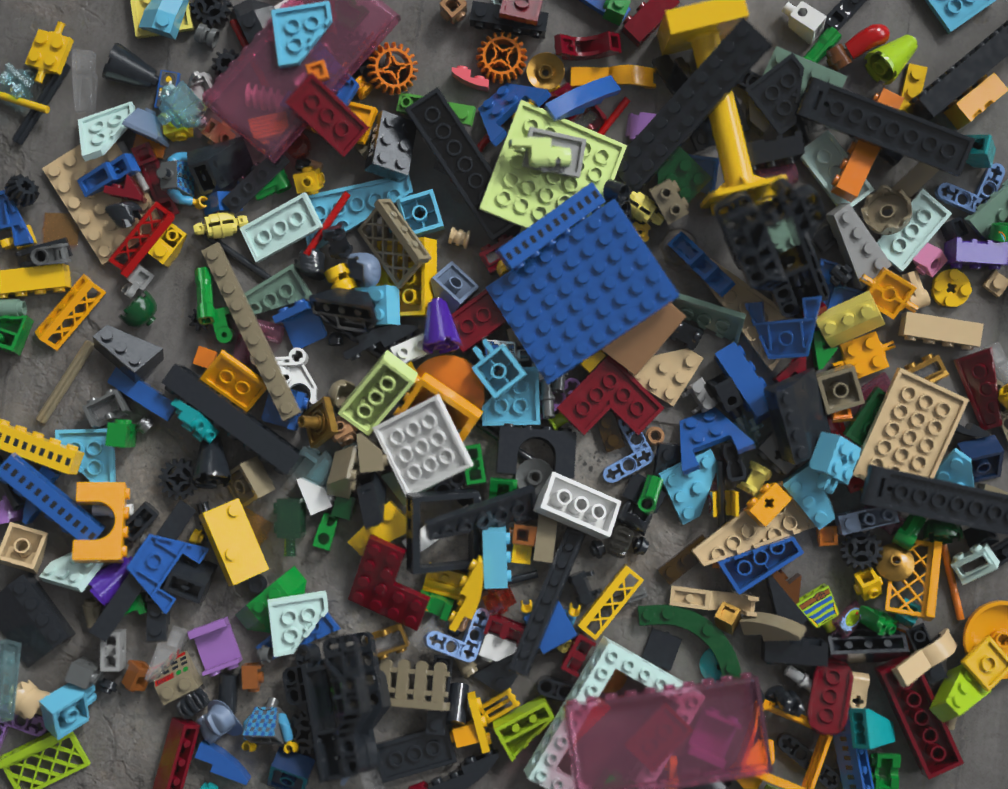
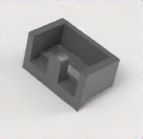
M117 389L108 390L104 393V396L92 398L87 401L86 405L82 406L90 426L96 429H101L107 426L108 422H114L115 419H121L133 413L123 393Z

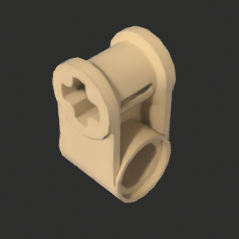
M852 671L854 680L849 707L864 708L867 703L870 676L868 673ZM856 697L859 699L858 702H852Z

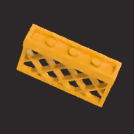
M916 540L915 546L911 548L910 552L912 551L918 559L915 565L920 562L925 568V573L919 576L913 570L912 574L916 579L909 584L906 580H903L902 582L905 587L899 591L893 587V581L888 580L884 611L923 618V620L931 622L935 617L942 542ZM918 546L928 547L927 554L922 558L915 550ZM893 558L892 561L895 563L898 559ZM917 581L923 586V592L918 595L910 587ZM905 589H908L914 596L907 603L899 594ZM895 596L903 604L899 608L890 607V600ZM917 600L921 605V613L912 611L908 604Z

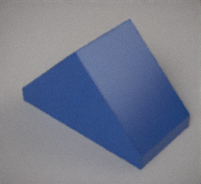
M216 191L206 195L208 200L203 201V205H207L204 208L205 216L216 214L217 212H232L222 202V199L231 191Z

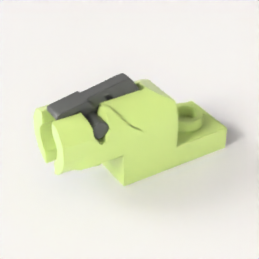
M512 137L508 141V149H514V152H526V149H528V164L533 167H539L542 173L564 170L571 165L570 148L552 146L551 148V138Z

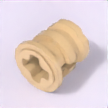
M452 227L448 243H456L455 245L457 246L463 245L464 249H466L471 231L463 232V229L456 230L455 227Z

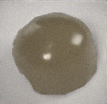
M343 379L334 382L328 391V397L331 399L332 406L340 408L342 403L356 388L355 384Z

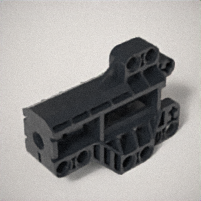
M779 177L772 184L773 199L757 206L753 204L747 192L739 191L718 201L714 206V213L724 235V241L731 258L738 270L742 271L750 288L767 290L768 295L784 317H792L803 309L802 298L822 296L821 301L824 302L829 297L830 291L812 245V239L818 225L822 224L826 219V212L821 197L812 186L805 184L795 189L789 180L785 177ZM744 198V203L740 204V199ZM728 206L727 213L719 214L721 207ZM785 220L795 246L777 254L768 228ZM734 222L735 226L728 227V223Z
M360 632L328 638L323 643L324 659L321 658L318 645L311 643L298 646L296 648L298 649L297 655H295L297 666L285 669L282 679L287 702L291 705H296L308 716L319 783L354 777L375 770L379 765V758L373 729L390 708L391 700L386 675L379 667L374 636L370 632ZM363 635L368 638L366 646H363L361 643ZM353 642V645L347 647L346 643ZM338 644V648L331 649L330 645ZM366 655H369L372 659L369 666L364 661ZM326 669L331 674L330 682L333 685V699L336 702V717H338L339 726H336Z

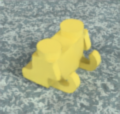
M750 460L749 468L752 469L746 482L741 481L736 487L757 497L761 493L759 490L764 482L771 478L772 471Z

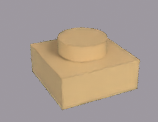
M994 270L982 287L994 296L1000 297L1008 286V279Z

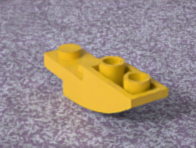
M480 554L476 560L472 559L468 566L470 571L467 576L463 575L459 582L461 595L457 601L458 607L455 611L452 610L448 617L449 629L456 632L464 616L472 620L478 607L484 576L483 556Z

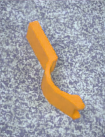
M639 65L571 67L570 85L572 88H577L611 75L618 85H637L645 89H656V84L653 83V74H656V69Z

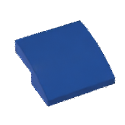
M558 601L540 645L543 654L578 636L560 601ZM531 614L524 617L526 623L528 622Z

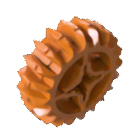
M503 31L500 33V37H497L495 32L493 33V39L487 36L486 40L488 43L481 41L483 48L477 49L479 53L476 55V60L479 61L477 67L482 68L480 73H487L486 79H490L492 76L493 83L497 79H499L500 84H503V79L510 83V77L517 80V74H523L521 68H526V63L524 62L528 59L524 55L527 50L522 48L523 42L517 43V36L511 39V33L504 37ZM498 45H507L509 47L502 49ZM492 49L495 56L491 59L490 63H487V53ZM516 52L518 59L514 67H511L509 59ZM498 54L499 56L501 55V57L505 56V61L499 59ZM497 67H502L505 69V71L501 72L496 71L494 69Z
M386 42L384 43V48L379 45L377 46L378 52L376 50L371 52L374 57H368V61L372 62V64L366 65V68L372 69V71L368 72L367 76L373 75L374 79H371L370 83H378L375 89H379L382 86V93H386L388 89L389 95H393L394 90L397 95L401 94V89L406 92L408 90L407 86H413L410 80L417 79L412 74L418 72V69L413 68L414 65L418 64L417 61H411L415 55L407 54L410 50L409 48L403 51V44H399L396 48V42H392L391 47ZM392 53L400 56L404 62H397ZM386 54L385 66L378 69L380 58ZM390 66H400V68H397L395 71H384L388 69ZM402 69H406V75L403 81L399 83V73ZM385 74L389 76L393 84L384 81L380 75Z

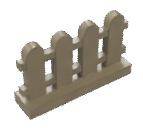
M390 658L381 660L379 667L386 675L389 695L390 692L395 693V698L390 697L391 706L439 711L450 710V703L444 702V698L448 697V692H445L446 677H450V672H447L445 663L437 662L433 671L429 670V665L426 661L417 662L416 669H411V663L407 659L400 660L398 668L393 667V661ZM392 672L397 673L396 688L391 687ZM410 674H415L414 689H409ZM428 675H433L432 691L427 690ZM408 694H413V699H408ZM426 696H432L431 701H426Z

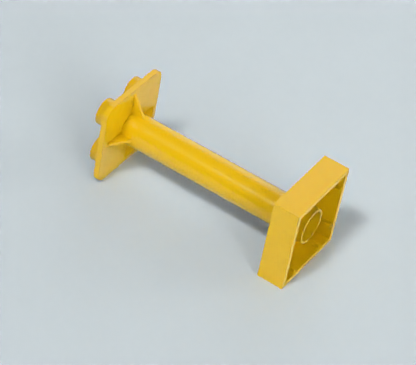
M709 0L665 11L657 32L662 56L692 49L698 68L743 17L747 20L749 13L746 1ZM732 90L709 115L725 181L716 191L709 193L700 203L701 209H711L712 216H715L714 206L718 201L739 191L747 192L753 204L759 206L773 198L772 184L774 180L779 177L787 179L786 175L768 179L753 175ZM728 206L721 207L719 214L727 213Z

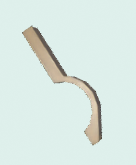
M672 585L669 605L702 610H718L724 601L741 609V614L757 617V612H754L755 601H759V597L745 594L738 595L727 591L704 590Z
M948 628L939 633L940 637L936 641L915 651L892 669L902 687L910 685L928 669L944 661L955 652L958 644L952 638Z

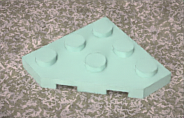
M132 101L78 120L81 153L85 162L103 156L128 129L122 125V122L135 111Z
M72 552L51 561L39 578L43 582L83 592L104 563H75L72 560Z
M326 591L267 600L274 657L294 654L299 644L316 627L317 622L327 614L328 602Z

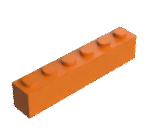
M883 88L879 93L876 92L872 100L899 109L904 98ZM858 139L855 142L852 141L847 149V152H849L848 157L844 158L839 166L841 169L840 174H836L832 180L831 185H833L831 193L849 202L856 199L880 148Z

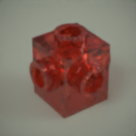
M509 585L508 588L488 589V594L482 597L489 615L494 613L501 615L509 611L508 608L517 603Z

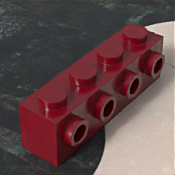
M172 717L152 789L184 788L201 726L192 719L184 720L182 717Z

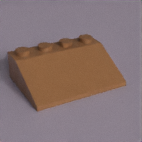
M670 303L602 350L634 375H637L684 321L686 316Z

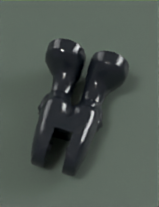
M776 685L770 687L765 692L766 700L776 703L775 706L779 705L783 712L795 717L802 715L804 705L793 690L786 692L783 686Z

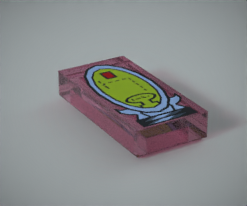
M857 601L851 602L832 622L842 638H847L860 624L861 615L858 614L860 606Z

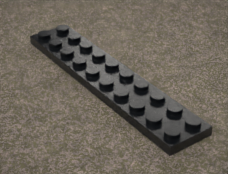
M743 17L626 148L617 175L634 192H640L773 44Z

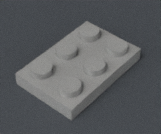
M534 127L528 128V138H551V148L552 146L570 148V167L549 173L580 178L587 139ZM526 149L522 167L540 170L539 167H533L528 164V149Z

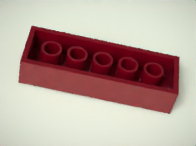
M908 653L875 667L874 670L921 774L927 779H931L964 764L946 722L943 723L929 709L934 700V695L924 673L910 685L902 687L892 669L912 655Z

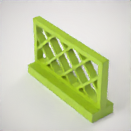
M73 731L59 740L50 732H47L0 756V769L4 770L14 789H21V780L31 783L30 789H42L89 766L91 763ZM70 738L73 743L72 749L62 747L63 740ZM45 749H56L55 757L44 755ZM59 751L70 753L68 762L57 759ZM73 755L80 756L83 761L79 765L70 762ZM28 757L40 758L38 765L27 764ZM42 759L53 762L51 770L40 767ZM55 763L66 766L65 772L58 773L53 771ZM12 765L21 766L20 775L12 773L9 767ZM25 768L35 770L33 779L22 776ZM38 772L48 774V779L44 782L36 780Z

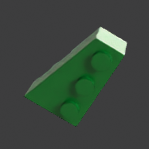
M28 315L0 316V350L20 356L34 320Z

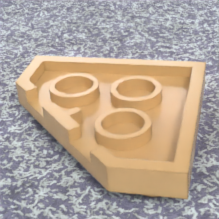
M685 348L654 355L637 375H634L629 370L628 372L648 392L674 407L704 358Z

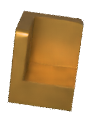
M723 601L714 616L715 626L733 635L741 620V609Z

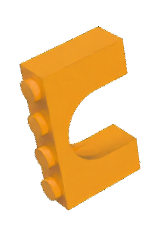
M77 482V504L108 507L114 512L115 524L112 531L102 539L73 540L72 560L75 563L124 562V557H127L128 547L124 546L125 538H128L129 528L125 524L130 514V509L126 505L131 495L130 488H127L125 482Z

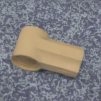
M915 270L901 275L900 277L917 287L911 295L910 302L917 305L918 309L929 306L931 303L930 296L927 290L923 289L918 271Z

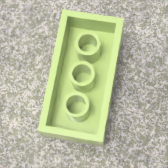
M386 350L342 403L338 414L369 436L373 432V427L380 424L413 385L418 373Z

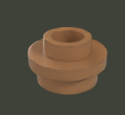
M656 426L650 427L645 433L647 442L654 446L658 442H663L665 437L663 430ZM653 432H656L658 434V438L656 440H653L651 438V434Z

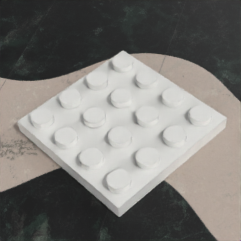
M439 394L373 427V431L384 453L387 454V459L405 496L406 493L420 492L473 466L472 460Z

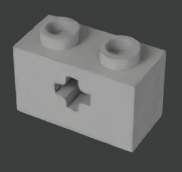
M114 629L106 642L100 639V671H121L126 668V629Z

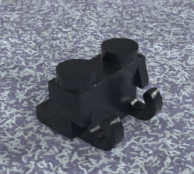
M343 221L322 231L324 240L329 241V254L331 258L343 259L352 254L353 246L347 241Z
M683 321L669 338L673 341L679 339L685 342L684 346L686 348L694 350L700 342L704 330L695 328Z
M584 570L579 571L568 577L569 584H574L579 595L576 598L578 605L593 602L596 599L594 594L603 592L601 588L592 590L587 579L588 576L595 574L594 570L586 573Z

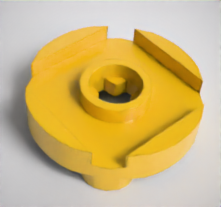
M958 269L944 270L938 273L932 280V298L941 306H960L968 299L972 292L968 277ZM948 283L954 285V293L947 292Z

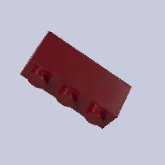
M649 0L647 3H641L636 9L637 13L633 17L631 15L628 16L623 22L622 32L639 47L660 26L665 11L678 8L680 1Z

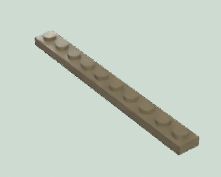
M217 242L201 250L282 421L285 422L301 414L302 412L221 244Z

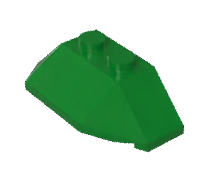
M293 566L243 607L235 616L247 630L271 633L267 600L305 594L307 580L296 566Z

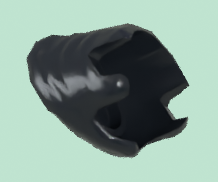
M133 201L115 203L105 208V212L114 221L118 229L131 227L132 223L135 222V218L141 219L139 211L142 212V208Z
M312 248L311 255L308 256L304 254L302 249L299 253V259H294L298 271L313 280L321 281L326 278L324 275L325 254Z
M627 500L618 511L616 521L627 525L629 528L640 533V535L645 536L652 519V514L644 515L639 510L638 505L634 504L631 500Z

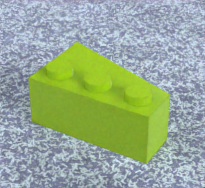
M961 664L948 670L947 678H944L929 709L944 723L962 715L989 694L991 690L989 692L985 691Z
M540 695L492 721L494 730L512 762L529 745V742L551 723L554 715L545 696Z

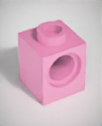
M929 243L912 259L916 265L915 269L921 275L927 274L932 278L948 261L942 249Z

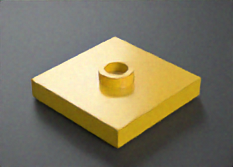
M988 635L960 661L987 692L1008 673V656Z

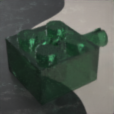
M281 497L277 499V502H274V514H277V522H274V534H277V538L284 539L283 556L292 557L296 556V539L306 535V502L303 497Z

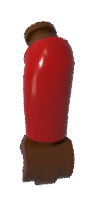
M872 24L845 43L847 48H844L841 43L826 52V62L834 71L842 69L852 63L851 56L853 59H856L866 51L885 44L890 37L889 29L883 24Z

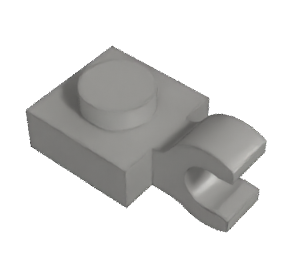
M138 264L126 278L129 283L125 284L121 291L131 299L138 288L144 290L155 275Z

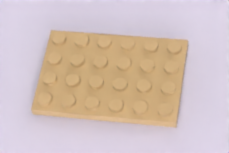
M117 141L103 156L85 162L82 157L80 144L42 168L104 266L109 263V257L139 220L135 218V222L132 223L131 227L118 229L114 221L105 212V208L111 204L131 200L111 197L103 193V191L90 197H85L77 180L104 162H111L123 153L117 145ZM133 175V176H132L133 179L135 180V182H136L137 185L139 186V184H138L136 178H135L134 175ZM124 180L123 182L119 183V185L124 186V185H125V180ZM148 192L143 193L147 203L133 201L142 208V212L139 211L141 218L154 203ZM155 208L151 213L152 220L160 219ZM151 224L141 225L140 234H149L151 232ZM139 238L128 241L129 249L140 244Z
M897 368L862 445L853 476L865 481L868 465L872 464L934 478L969 399L909 371Z

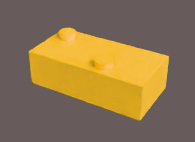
M239 498L199 515L228 586H233L269 570Z

